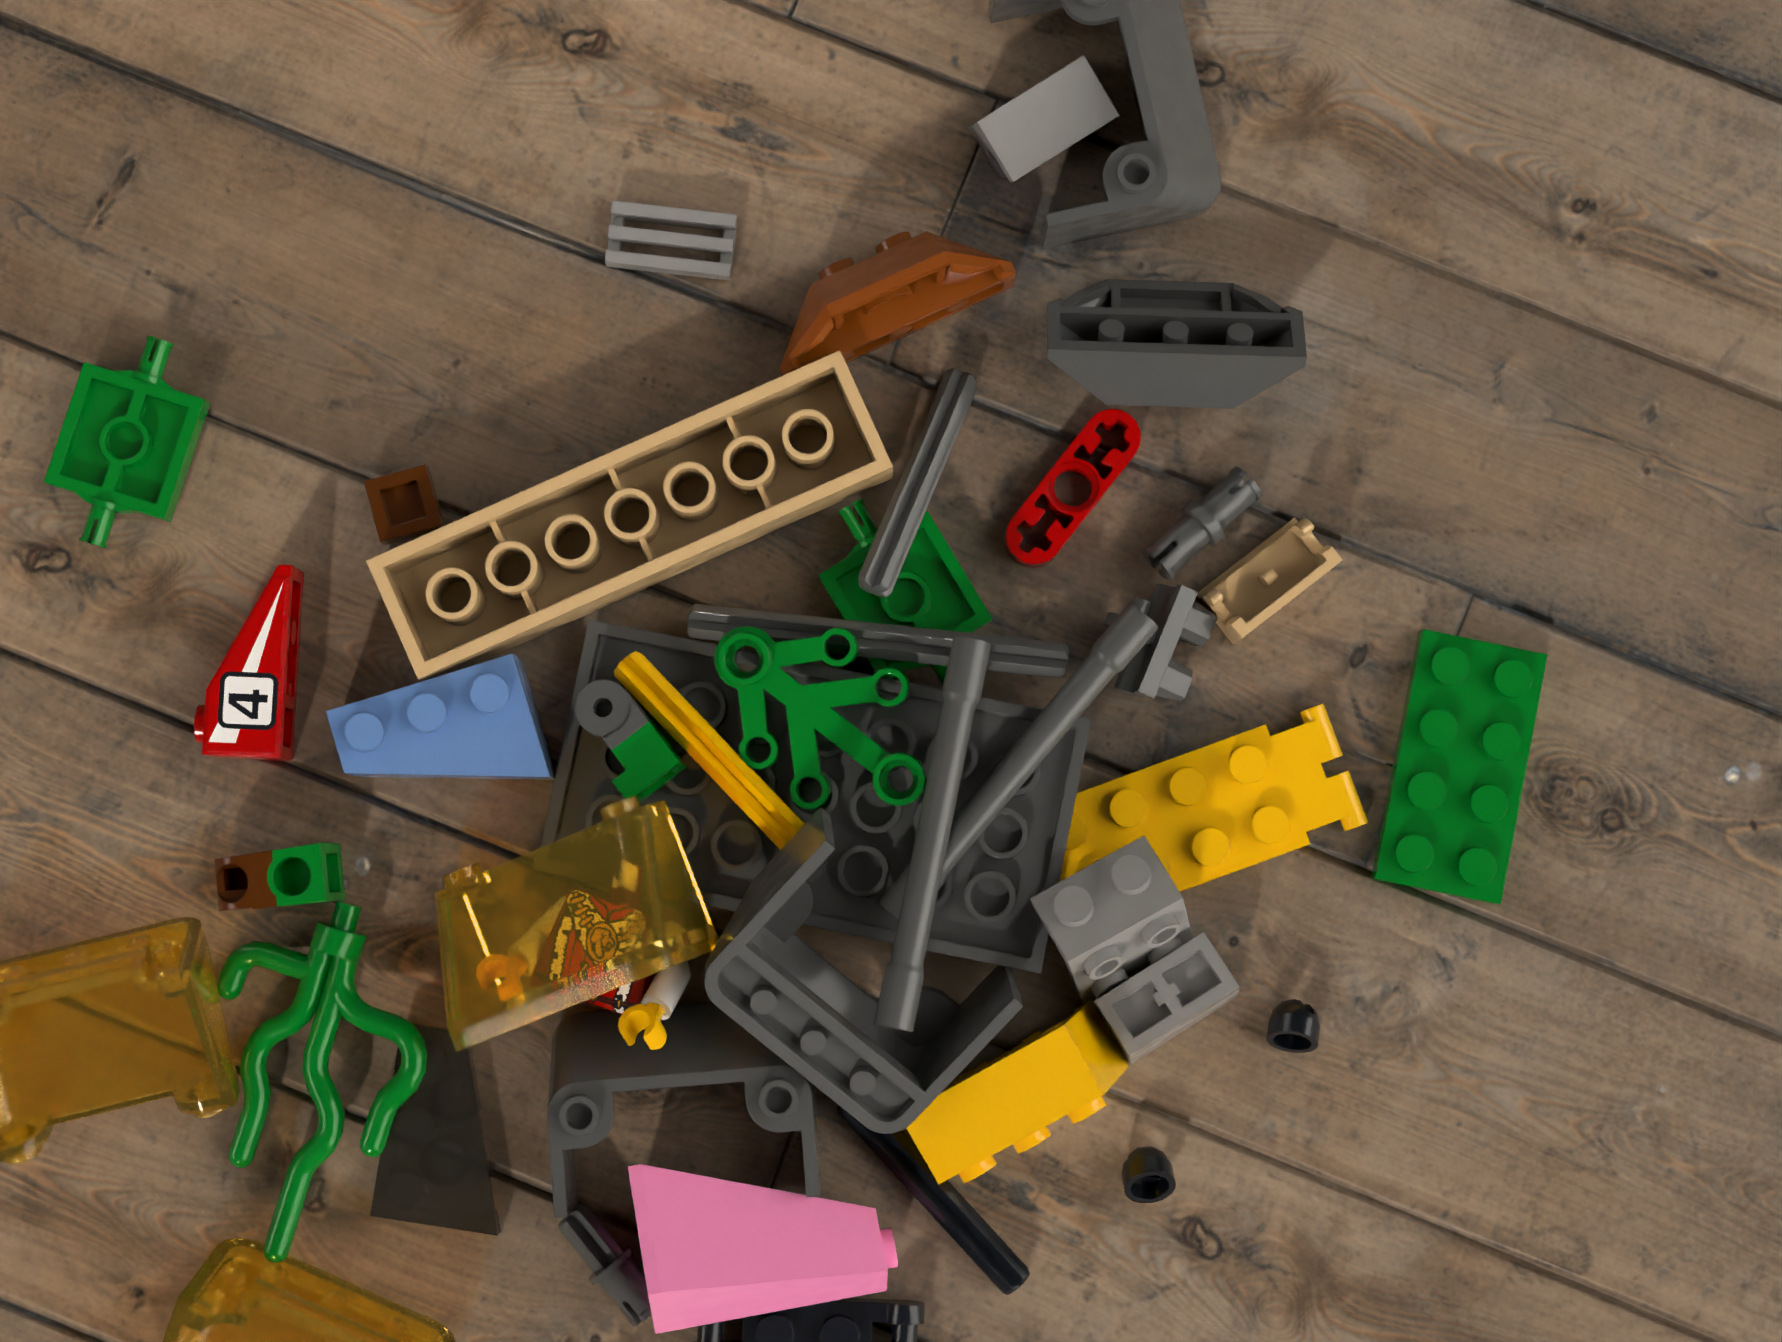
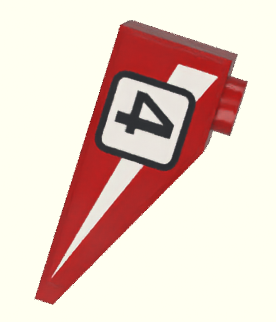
M292 565L277 566L207 687L205 705H198L196 708L194 737L197 743H203L202 755L230 759L293 761L304 572Z

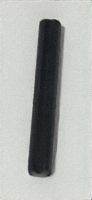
M838 1105V1114L1003 1294L1009 1295L1027 1280L1030 1275L1028 1267L948 1180L941 1184L937 1183L919 1149L903 1131L891 1134L874 1132Z

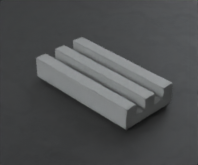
M612 200L611 225H609L608 249H606L604 261L606 267L731 281L738 224L737 214ZM625 220L718 230L723 231V237L624 226ZM622 242L721 253L720 262L621 251Z

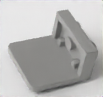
M1145 835L1030 898L1036 913L1064 958L1075 990L1084 1004L1095 1001L1193 939L1184 899Z

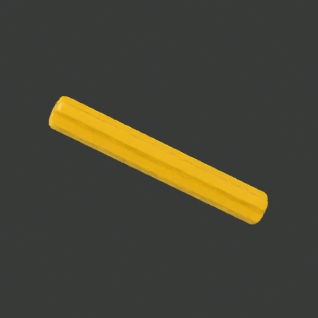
M634 651L617 665L613 672L618 681L781 850L805 823L740 758L739 754L643 654Z

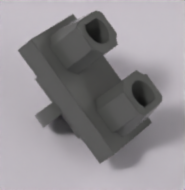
M1157 583L1150 601L1134 596L1131 604L1144 612L1159 628L1125 669L1120 672L1114 686L1115 689L1128 695L1153 699L1155 696L1182 701L1185 698L1193 679V670L1170 660L1177 642L1180 639L1193 646L1203 647L1205 642L1209 640L1217 621L1216 615L1195 601L1198 594L1197 591L1182 584L1171 587ZM1108 612L1103 625L1108 628L1119 614Z

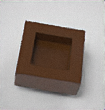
M426 464L364 481L379 540L383 545L427 534L445 526L430 469Z

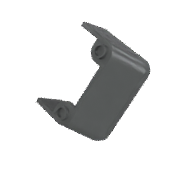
M989 0L988 14L991 23L1064 8L1065 12L1073 20L1084 25L1093 26L1117 21L1144 136V141L1121 146L1108 157L1102 174L1107 201L1045 214L1040 233L1042 250L1202 215L1211 208L1220 191L1221 175L1180 0Z
M820 807L750 884L706 962L705 990L713 1004L865 1127L882 1134L896 1133L907 1128L1022 1009L1023 1002L1013 968L997 965L960 1005L943 991L934 987L922 986L913 1032L875 1025L874 1021L878 1002L794 934L807 920L813 906L812 890L807 879L835 850L831 815Z
M712 1001L677 1004L671 1016L666 1020H661L667 1033V1039L664 1046L657 1050H650L644 1041L645 1029L638 1033L635 1043L632 1046H628L618 1028L621 1014L610 1010L583 1011L572 1014L562 1020L555 1029L551 1045L547 1111L554 1218L568 1217L579 1206L575 1149L592 1147L608 1135L615 1118L613 1092L744 1082L747 1110L757 1125L772 1132L801 1131L806 1197L820 1196L822 1185L814 1085L719 1009Z

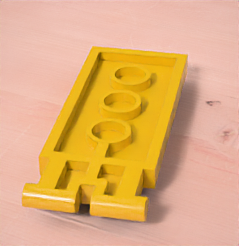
M1324 703L1300 712L1304 724L1270 736L1265 724L1078 792L1076 794L1059 882L1145 835L1177 889L1181 892L1310 845L1306 833L1310 830L1338 820L1341 821L1344 831L1367 824L1368 820L1349 770L1326 778L1321 763L1343 756Z

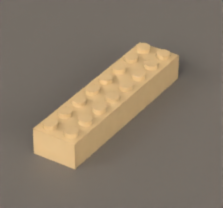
M839 350L366 560L414 672L419 680L425 681L476 665L893 478V465L844 357Z

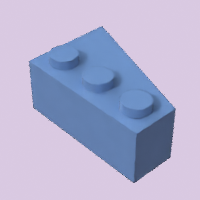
M513 653L326 711L345 774L357 777L555 780V766L522 659Z

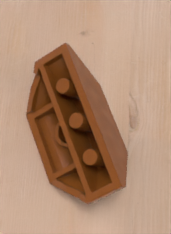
M927 231L913 238L909 232L893 235L875 247L876 255L854 264L852 258H845L819 271L818 276L820 280L812 283L809 287L781 362L780 374L783 376L839 350L845 362L849 363L1014 287L1017 273L1010 261Z

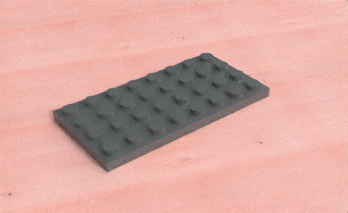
M591 619L588 620L535 870L611 886L619 858H626L656 868L649 894L736 911L754 878L778 854L780 849L645 708L644 710L686 764L687 768L639 805L635 806L628 803L612 782V780L626 771L604 740L587 732L579 724L575 715V702L578 693L585 685L595 680L608 679L624 687L614 676L613 671L627 655L637 651L650 661L739 754V744L744 736L738 690L727 685L717 673L714 661L717 644ZM741 649L737 655L738 665L745 671L754 670L759 663V654ZM813 663L780 667L802 685L873 676ZM882 677L878 682V691L885 699H895L901 692V683L898 680ZM910 683L907 698L896 706L885 707L876 702L831 707L890 754L904 752L918 758L926 770L928 779L943 705L942 689ZM765 690L768 731L773 733L780 743V755L773 765L764 769L753 770L804 823L820 807L831 815L835 850L807 879L812 890L813 906L809 917L802 925L894 944L899 920L880 905L878 901L911 862L925 789L916 800L907 805L895 806L884 802L874 790L873 774L816 730L820 769L830 781L831 793L828 800L818 808L803 809L794 803L790 795V784L794 778L786 706ZM981 697L975 708L954 815L1043 709ZM1078 718L947 874L944 884L938 890L927 951L1041 974L1049 933L1036 913L1030 898L1059 883L1091 724L1090 718ZM755 737L749 744V754L754 760L764 762L768 759L771 747L766 739ZM896 766L891 770L889 780L895 789L903 791L909 789L912 785L913 775L908 768ZM805 777L799 785V792L805 800L813 802L820 798L822 787L817 779Z

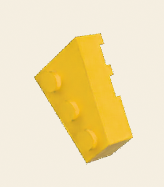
M1092 1002L1082 1004L1074 1009V1013L1065 1020L1041 1033L1039 1030L1022 1039L1020 1045L989 1062L981 1063L954 1079L906 1128L938 1184L957 1174L963 1183H967L997 1164L993 1157L994 1154L1011 1145L1020 1154L1041 1143L1051 1135L1047 1127L1049 1124L1068 1115L1072 1124H1075L1107 1105L1102 1096L1127 1070L1129 1065Z

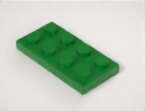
M1426 629L1418 631L1371 879L1501 905L1548 657L1547 654Z

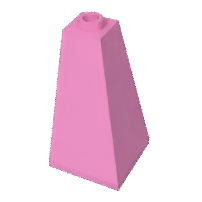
M638 1164L628 1166L655 1334L887 1291L888 1269L898 1267L892 1229L880 1230L876 1208L819 1197H806L803 1194Z

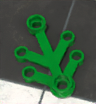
M743 626L735 628L726 633L719 641L715 650L714 661L720 678L727 685L738 690L744 736L739 744V755L750 768H767L773 765L780 755V743L777 737L768 731L766 690L786 706L794 778L790 784V795L794 803L803 809L818 808L828 800L831 793L830 781L820 769L816 730L873 774L874 790L884 802L895 806H903L913 802L923 793L927 782V775L923 764L918 758L904 752L890 754L831 708L876 702L885 707L896 706L907 698L910 690V683L904 672L897 668L888 667L878 670L870 677L802 685L780 667L820 660L834 667L850 664L854 661L859 651L858 640L850 630L832 628L819 637L775 642L767 632L757 627ZM837 634L846 637L850 644L848 655L841 660L832 658L827 651L829 639ZM745 646L753 647L759 654L758 666L752 671L743 670L737 662V655ZM886 674L896 676L901 683L900 694L892 700L883 698L878 691V682ZM755 737H762L770 744L771 753L764 762L754 760L749 754V744ZM904 766L911 771L913 782L909 789L901 791L891 785L889 775L894 767ZM805 777H813L821 784L822 794L818 800L810 802L800 795L799 785Z

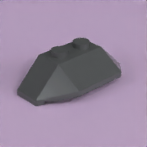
M1107 279L1079 290L1065 300L1059 298L1047 303V359L1106 405L1234 409L1305 367L1307 353L1303 311L1291 306L1282 308L1268 297L1234 283Z

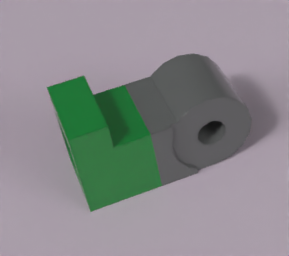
M603 679L595 680L585 685L578 693L575 702L577 720L587 732L603 739L626 771L612 780V782L628 803L635 806L639 805L687 768L686 764L644 708L626 688L614 681Z

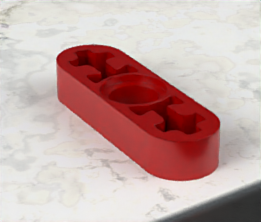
M1106 409L1095 414L1013 516L1006 529L1004 540L1009 556L1016 563L1028 568H1038L1050 563L1131 462L1141 442L1140 428L1131 415L1118 409ZM1117 425L1125 431L1121 442L1127 447V450L1122 453L1120 450L1113 448L1101 461L1099 468L1108 470L1110 473L1105 479H1102L1092 464L1076 458L1074 455L1081 449L1089 459L1101 441L1100 435L1095 430L1101 427L1104 430L1110 431ZM1074 471L1081 473L1089 481L1091 487L1090 497L1083 504L1068 506L1057 498L1054 484L1056 479L1065 472ZM1040 498H1043L1052 512L1060 517L1071 520V523L1067 528H1063L1056 519L1048 528L1044 537L1050 548L1044 552L1042 549L1035 547L1028 554L1020 548L1023 536L1017 529L1022 524L1030 529L1038 524L1045 515L1046 510L1036 507L1035 504Z

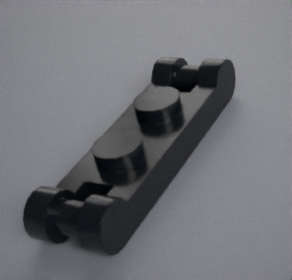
M846 1298L741 1318L743 1319L742 1341L723 1340L724 1321L697 1326V1341L692 1342H872V1322L892 1324L891 1342H917L918 1325L924 1323L925 1303L915 1300Z

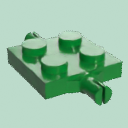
M147 336L146 338L147 341L137 371H112L86 362L83 363L43 481L50 486L75 493L91 504L79 540L105 549L116 513H140L171 523L210 403L205 399L174 390L162 380L174 344L160 338L158 340L153 336Z
M858 499L852 502V507L863 526L859 524L848 505L838 512L858 544L855 545L844 560L818 574V578L844 620L974 633L992 622L993 618L928 510L923 516L894 588L887 597L876 596L859 587L858 575L878 530L877 525L863 504V500ZM866 657L875 673L880 669L888 667L897 668L906 673L911 669L931 665L942 685L944 684L947 666ZM886 674L883 676V678L893 680L897 678L896 676L890 674Z

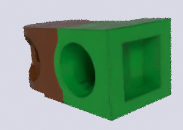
M316 843L214 860L219 911L279 908L346 900L341 843Z

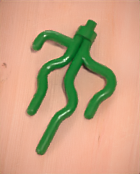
M340 900L336 902L330 923L317 921L308 955L269 942L253 941L239 946L228 956L217 982L219 996L225 1000H233L241 994L247 974L253 967H262L300 980L291 1005L283 1012L267 1019L249 1036L242 1050L239 1070L244 1092V1102L228 1154L230 1163L237 1168H245L252 1163L267 1118L271 1089L266 1064L271 1049L280 1041L300 1031L314 1016L304 1049L302 1072L307 1090L318 1111V1127L314 1135L294 1154L286 1171L263 1247V1254L271 1263H280L288 1256L313 1174L335 1151L343 1134L345 1111L340 1093L331 1079L328 1068L330 1053L341 1017L343 1016L347 1022L365 1032L395 1042L402 1056L398 1072L377 1092L369 1109L360 1139V1149L367 1157H377L384 1151L398 1108L418 1090L427 1068L428 1052L424 1037L415 1025L397 1014L372 1007L365 1003L357 993L355 985L356 968L367 938L366 934L355 930L362 907Z

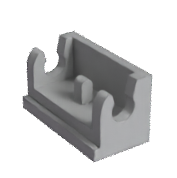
M1083 55L968 128L1002 180L1008 178L1010 183L1120 115Z
M1205 932L1102 995L1094 1002L1103 1021L1109 1026L1118 1040L1121 1050L1130 1064L1237 998L1240 986Z

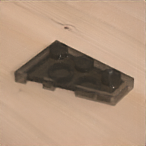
M413 1023L424 1037L428 1052L426 1073L418 1090L398 1108L394 1117L386 1147L379 1158L370 1216L498 1236L501 1233L498 1210H495L490 1178L492 1172L489 1154L485 1147L480 1115L481 1103L469 1031ZM399 1047L397 1049L393 1076L398 1072L401 1065L402 1056Z

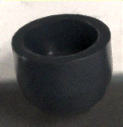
M1289 999L1282 1001L1273 1009L1270 1016L1267 1042L1271 1046L1287 1052L1306 1053L1315 1050L1318 1047L1320 1034L1317 1012L1312 1006L1303 1004L1300 1000Z
M1152 1146L1137 1147L1128 1155V1159L1123 1164L1121 1175L1124 1192L1130 1200L1138 1203H1154L1167 1198L1173 1193L1176 1187L1173 1167L1163 1151Z

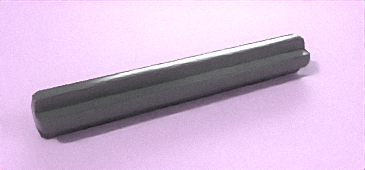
M951 368L944 373L859 572V587L868 593L879 597H887L894 588L977 391L976 378L968 372Z

